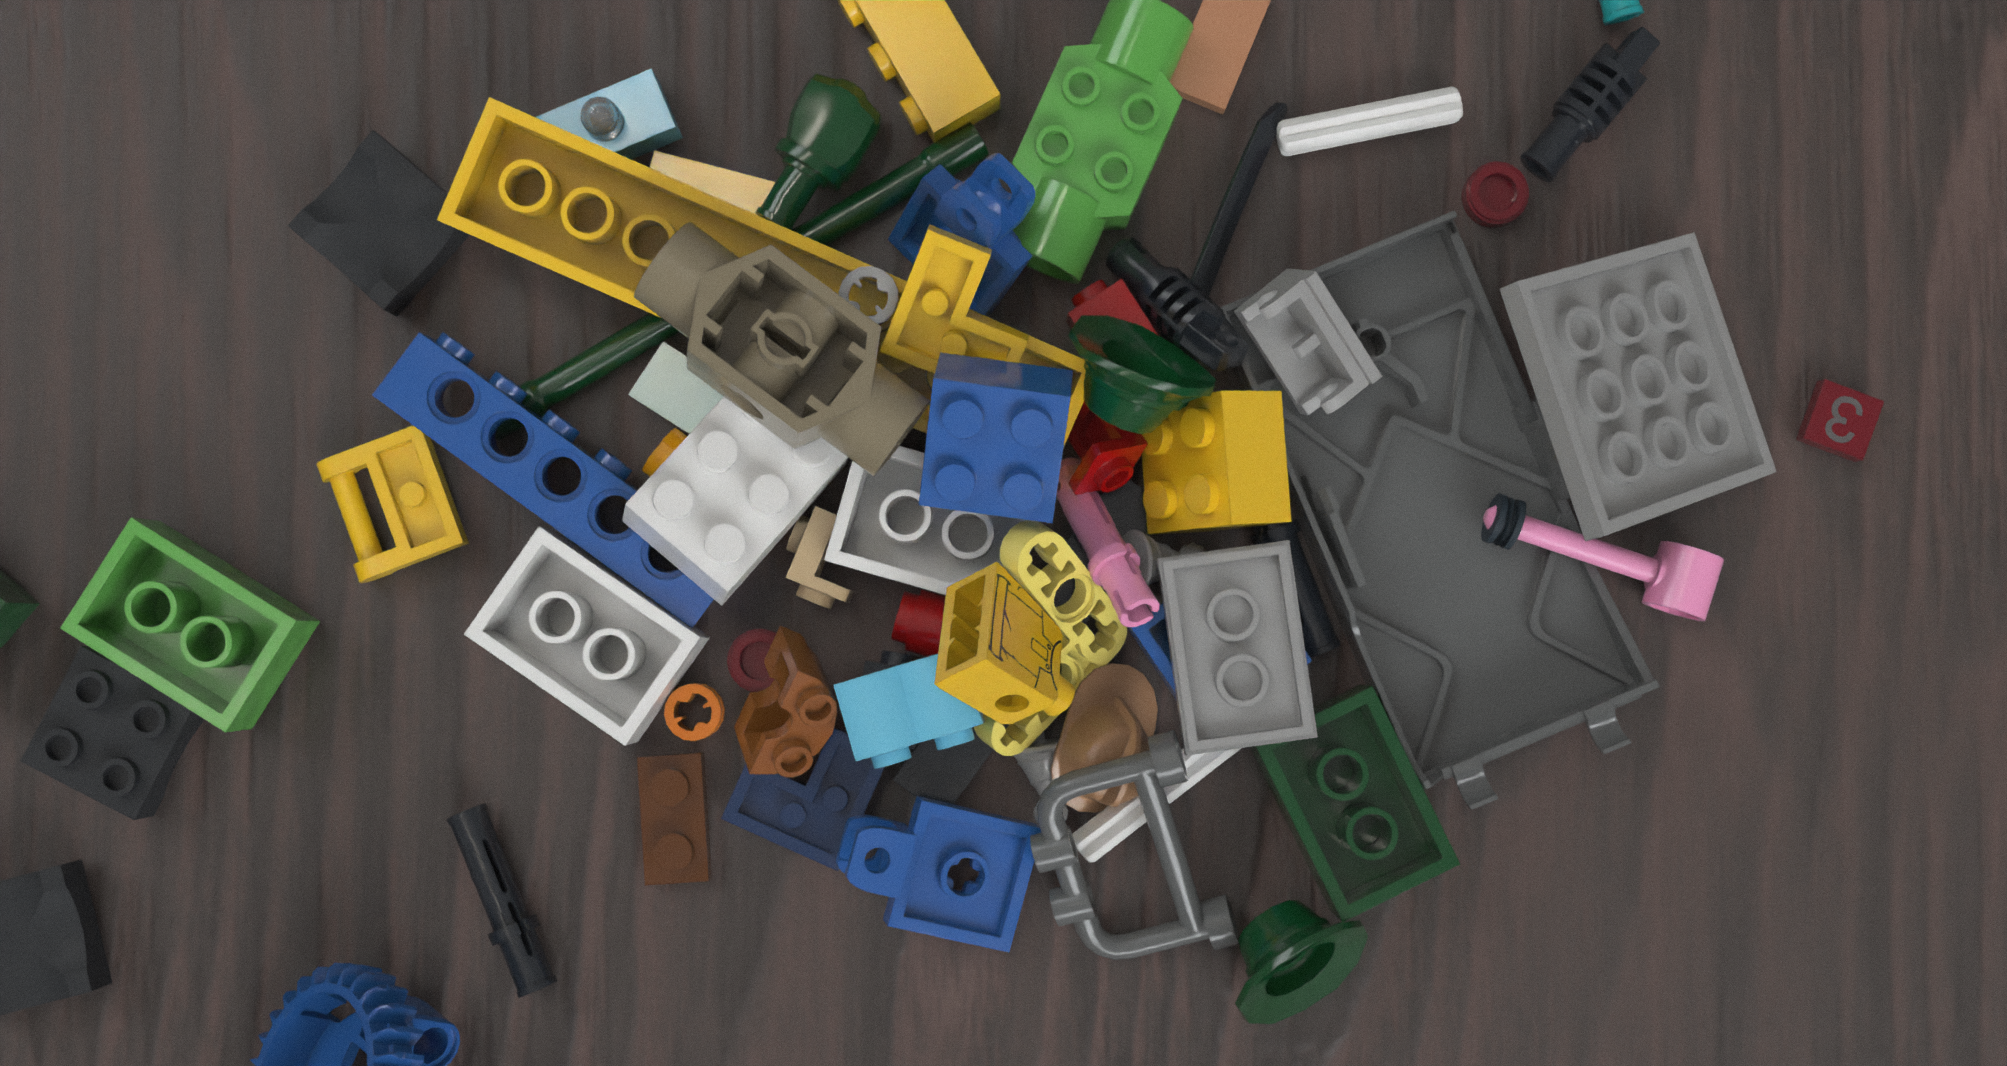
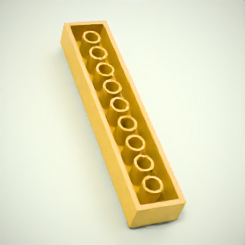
M491 97L488 98L437 218L438 221L656 316H658L656 313L634 298L635 290L658 252L688 222L695 224L739 258L766 246L773 245L838 295L841 283L849 272L859 267L871 266ZM889 274L897 286L899 302L907 281ZM864 278L859 280L862 284L861 289L855 284L851 287L849 300L859 303L860 311L866 316H874L877 314L875 310L876 305L882 310L886 307L888 294L877 290V280ZM971 309L968 310V311H970V312H973V313H975V314H978V315H980V316H983V317H985V318H988V319H990V320H993V321H995V322H998V321H996V320H994V319H991V318H989V317H987V316H985V315H982V314H980V313H978V312H976V311H973V310H971ZM892 315L886 322L880 324L881 333L876 361L930 400L931 403L934 373L879 352L892 320ZM1029 335L1028 343L1019 363L1073 370L1071 398L1064 440L1065 446L1084 402L1085 360ZM930 403L913 427L926 434Z

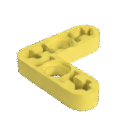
M1022 521L1012 527L1003 538L1000 547V561L1006 571L1059 626L1063 636L1061 652L1062 671L1060 675L1068 680L1076 691L1079 683L1090 672L1107 665L1120 651L1127 637V627L1123 626L1119 621L1109 596L1101 586L1095 584L1088 569L1064 538L1038 521ZM1033 547L1042 560L1048 563L1042 570L1032 564L1033 559L1029 552ZM1074 578L1075 590L1073 595L1065 604L1055 607L1054 597L1056 591L1066 580ZM1088 615L1096 620L1095 625L1098 632L1095 636L1089 627L1081 622ZM1041 710L1020 721L1009 724L1005 729L1002 724L983 714L985 722L975 726L974 730L977 736L1002 756H1013L1028 748L1059 715L1049 716Z

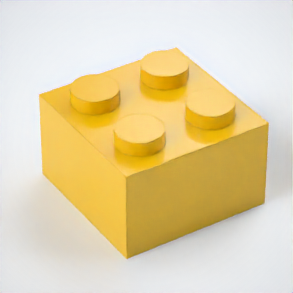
M1282 391L1212 392L1211 396H1203L1189 401L1188 405L1179 411L1173 410L1152 433L1142 434L1148 443L1142 453L1143 505L1146 511L1147 534L1209 532L1291 522Z

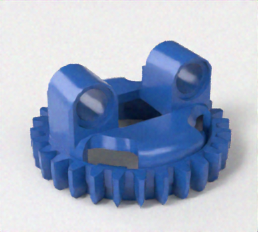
M334 963L330 967H317L313 971L312 976H302L297 981V991L285 992L283 995L284 1009L274 1010L269 1014L272 1027L269 1032L258 1035L263 1046L259 1056L249 1060L255 1066H352L360 1048L367 1054V1066H447L458 1052L460 1035L455 1025L426 1001L417 997L407 996L408 990L406 988L395 986L396 976L382 973V968L352 963ZM347 1001L356 1011L342 1021L329 1013Z

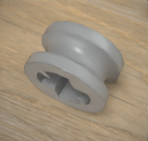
M873 266L859 267L849 272L843 279L838 293L842 298L860 310L859 303L849 300L851 287L855 284L861 289L862 284L859 280L864 278L877 280V290L887 293L888 301L883 310L876 305L875 310L877 314L868 317L880 325L886 322L895 312L898 303L897 286L893 278L884 270Z

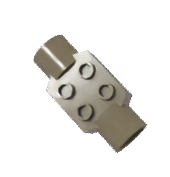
M688 222L658 252L635 290L634 298L689 338L687 369L794 449L823 438L869 474L876 476L912 430L930 403V400L876 361L881 326L773 245L766 246L739 258L695 224Z

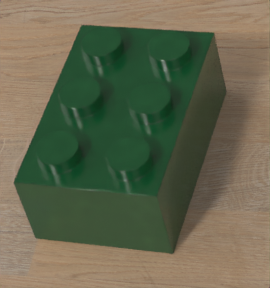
M1362 684L1313 707L1317 738L1250 747L1331 913L1342 922L1460 865L1373 686Z

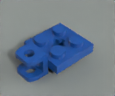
M1000 153L988 156L964 182L955 179L941 164H938L920 181L888 240L913 265L929 224L992 249L990 259L969 308L989 317L1032 258V255L1022 246L1020 239L1012 230L1023 221L1035 201L1034 186ZM999 179H1002L1009 186L1012 194L1002 187Z
M916 796L908 826L903 822L872 815H857L849 818L843 831L836 857V865L855 887L869 893L889 897L883 916V921L887 926L1009 953L1034 864L1030 835L1041 833V830L1036 823ZM878 848L873 857L865 859L866 854L871 849ZM970 858V866L978 871V877L976 881H965L961 890H954L953 880L947 876L948 871L952 865H958L961 859Z

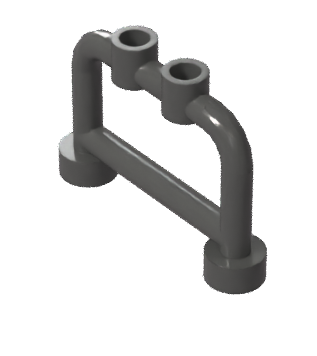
M1174 730L1149 736L1148 751L1070 771L1053 779L1043 790L1037 806L1038 824L1041 833L1030 835V844L1039 873L1055 870L1060 886L1049 889V898L1054 918L1059 927L1073 923L1085 947L1098 956L1113 960L1132 959L1210 939L1214 951L1239 945L1237 925L1227 894L1201 900L1200 902L1164 791V787L1188 781L1184 758ZM1134 782L1179 920L1125 934H1113L1106 931L1100 924L1093 892L1088 880H1085L1072 831L1066 825L1063 817V808L1073 798Z

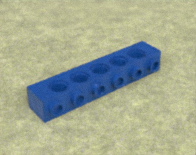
M419 332L372 396L689 627L693 628L714 599L679 569L669 571L658 567L651 556L652 546L630 527L622 533H614L606 529L601 523L599 511L602 503L607 498L617 495L629 500L639 490L626 480L633 470L603 448L594 457L574 441L581 432L549 409L541 418L522 404V401L528 393L497 370L488 379L474 369L469 363L475 354L447 333L442 332L438 339L435 340L431 336ZM456 381H465L474 392V404L467 414L455 418L446 411L443 404V395L450 384ZM517 419L525 426L528 433V441L522 452L510 457L499 450L495 441V435L498 427L503 422ZM562 457L572 459L581 471L579 486L568 495L555 492L551 488L547 477L551 464Z

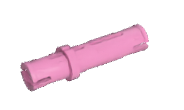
M1077 458L1063 459L1061 461L1056 497L1079 543H1081L1087 554L1090 576L1096 585L1103 586L1104 590H1106L1118 615V619L1123 626L1137 627L1143 625L1154 617L1152 612L1159 611L1160 604L1141 574L1142 572L1139 569L1140 557L1133 545L1125 543L1124 539H1122L1099 493L1094 491L1075 495L1068 485L1081 460Z

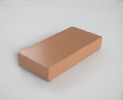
M1271 0L1202 1L1193 22L1194 30L1170 81L1183 99L1222 115L1224 114Z

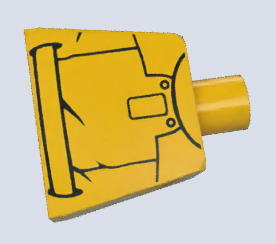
M995 562L947 587L934 682L937 687L1000 724H1013L1041 710L1049 716H1057L1070 706L1075 695L1074 686L1060 675L1063 636L1059 626L1003 566Z

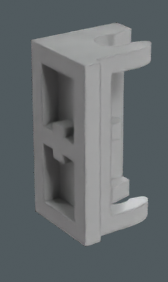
M1287 268L1234 310V313L1300 414L1309 415L1319 407H1322L1326 414L1332 413L1346 404L1369 384H1374L1383 377L1316 271Z

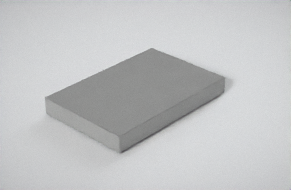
M1286 540L1158 558L1157 565L1184 754L1187 756L1317 738L1290 541Z

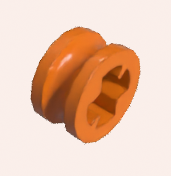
M691 683L677 688L670 694L664 709L665 721L672 733L683 740L690 741L710 737L719 730L725 715L722 697L716 689L701 683ZM696 694H700L708 701L703 705V708L711 706V719L709 722H698L694 729H690L682 723L687 716L679 717V704L681 702H690L695 698Z

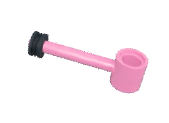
M1498 493L1493 498L1483 516L1481 540L1489 544L1493 542L1495 546L1499 544L1501 548L1509 550L1517 540L1643 581L1645 587L1642 599L1643 604L1683 618L1696 621L1706 620L1724 563V559L1718 555L1680 543L1660 541L1657 554L1652 558L1598 539L1585 541L1581 533L1527 516L1525 501L1519 499L1514 501L1513 497L1508 499V496L1502 493Z

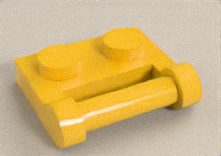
M415 426L407 427L327 457L316 464L323 483L330 482L357 555L359 562L353 566L359 583L380 579L402 568L469 544L431 438ZM364 468H368L396 545L395 548L384 552L382 551L355 477V473Z

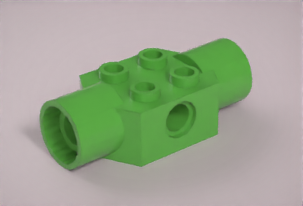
M1109 0L1090 44L1064 47L1012 162V165L1035 189V201L1023 221L1012 230L1020 239L1022 246L1032 255V258L1026 265L1027 267L1067 283L1079 284L1102 232L1127 228L1176 119L1183 99L1170 81L1194 30V26L1186 16L1160 0Z

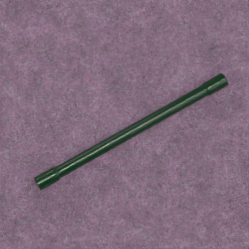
M969 122L924 148L914 159L800 224L792 231L828 246L912 197L922 178L938 164H941L954 176L988 156L987 147L974 125ZM648 313L537 379L528 380L518 385L528 393L522 404L541 417L555 404L680 331L664 319ZM517 419L507 420L498 427L495 438L500 441L521 429L524 425Z

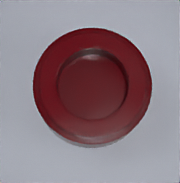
M1499 161L1489 162L1477 168L1467 178L1462 189V205L1467 215L1475 223L1488 228L1502 227L1511 223L1524 211L1529 199L1528 183L1520 170L1513 165Z
M752 629L739 635L732 643L727 656V665L731 677L740 687L751 692H759L765 690L773 683L774 678L769 677L764 660L776 636V632L769 629Z

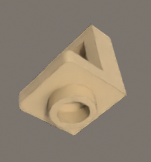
M815 506L811 517L808 518L802 515L792 530L786 550L795 553L786 578L800 583L796 596L831 610L835 599L850 603L854 591L820 577L826 563L824 558L837 515Z

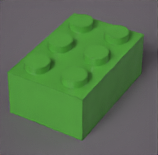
M131 517L60 629L222 731L233 732L248 730L254 727L320 623V620L162 521Z

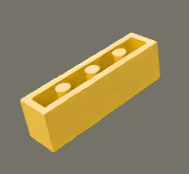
M837 0L852 27L855 28L863 23L869 32L874 44L869 46L867 51L883 80L886 82L895 77L907 98L898 103L917 136L927 131L935 143L967 123L971 122L974 125L1000 110V92L945 0Z

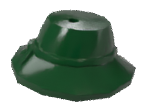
M1081 315L1068 334L1079 355L1085 359L1084 368L1086 373L1083 400L1088 408L1098 417L1122 430L1137 434L1152 433L1173 410L1179 411L1186 407L1189 401L1203 396H1211L1216 379L1206 369L1177 346L1141 325L1108 315Z
M1299 900L1284 901L1270 907L1255 917L1243 929L1238 939L1241 954L1247 966L1245 971L1249 978L1235 1001V1005L1243 1019L1249 1024H1274L1306 1010L1336 990L1360 960L1368 939L1363 924L1360 920L1330 924L1326 918H1321Z

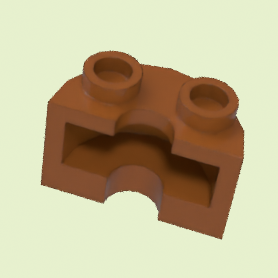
M780 625L764 660L768 675L774 678V681L765 690L749 693L735 723L734 730L749 774L778 773L784 777H796L809 770L813 763V756L820 752L833 734L837 718V705L818 656L807 645L806 639L802 634Z

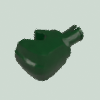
M816 73L805 84L790 113L786 138H781L774 148L776 153L783 158L781 162L785 165V168L761 207L757 208L755 213L758 216L793 230V225L817 188L825 189L827 187L838 191L843 182L847 183L854 175L878 134L881 123V113L870 103L866 92L856 83L843 78L835 79Z

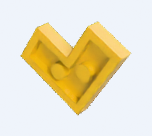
M929 224L879 352L934 374L940 352L1019 363L1028 343L1029 335L968 311L990 259L992 249Z

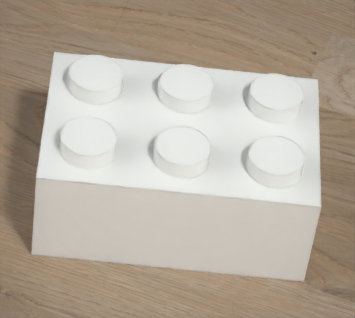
M723 397L625 504L622 521L722 606L841 472L850 459L823 438L794 449L727 398Z
M899 446L876 476H872L852 461L824 560L946 595L948 586L995 562L1003 566L1000 561V547L1003 538L1012 527L1026 520L919 505L925 453Z
M541 526L536 529L464 633L468 638L625 746L640 740L710 638V636L697 627H689L556 530Z

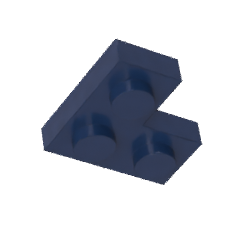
M834 726L833 734L825 743L807 784L793 777L781 776L778 773L749 774L745 764L721 819L839 871L836 865V857L846 821L853 816L865 814L885 767L874 769L871 757L855 761L847 732Z

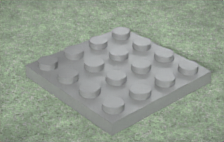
M1695 232L1523 279L1500 288L1585 541L1612 534L1777 472Z

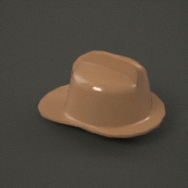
M1109 663L1094 669L1079 683L1073 701L1068 708L1060 739L1054 751L1050 768L1052 780L1070 771L1149 750L1148 737L1153 736L1155 732L1158 706L1154 689L1143 673L1130 665ZM1134 782L1073 798L1066 805L1078 812L1097 813L1104 810L1107 806L1115 808L1121 803L1133 800L1138 796Z

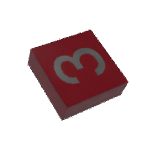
M1827 379L1817 381L1796 440L1853 462L1863 461L1885 401Z

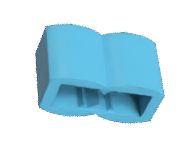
M938 654L833 685L855 761L871 757L874 769L912 758L909 746L934 739L937 750H942L974 740L972 727L985 722L983 713L946 693L934 684Z

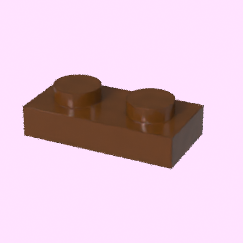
M704 752L637 757L645 886L710 881L712 879Z

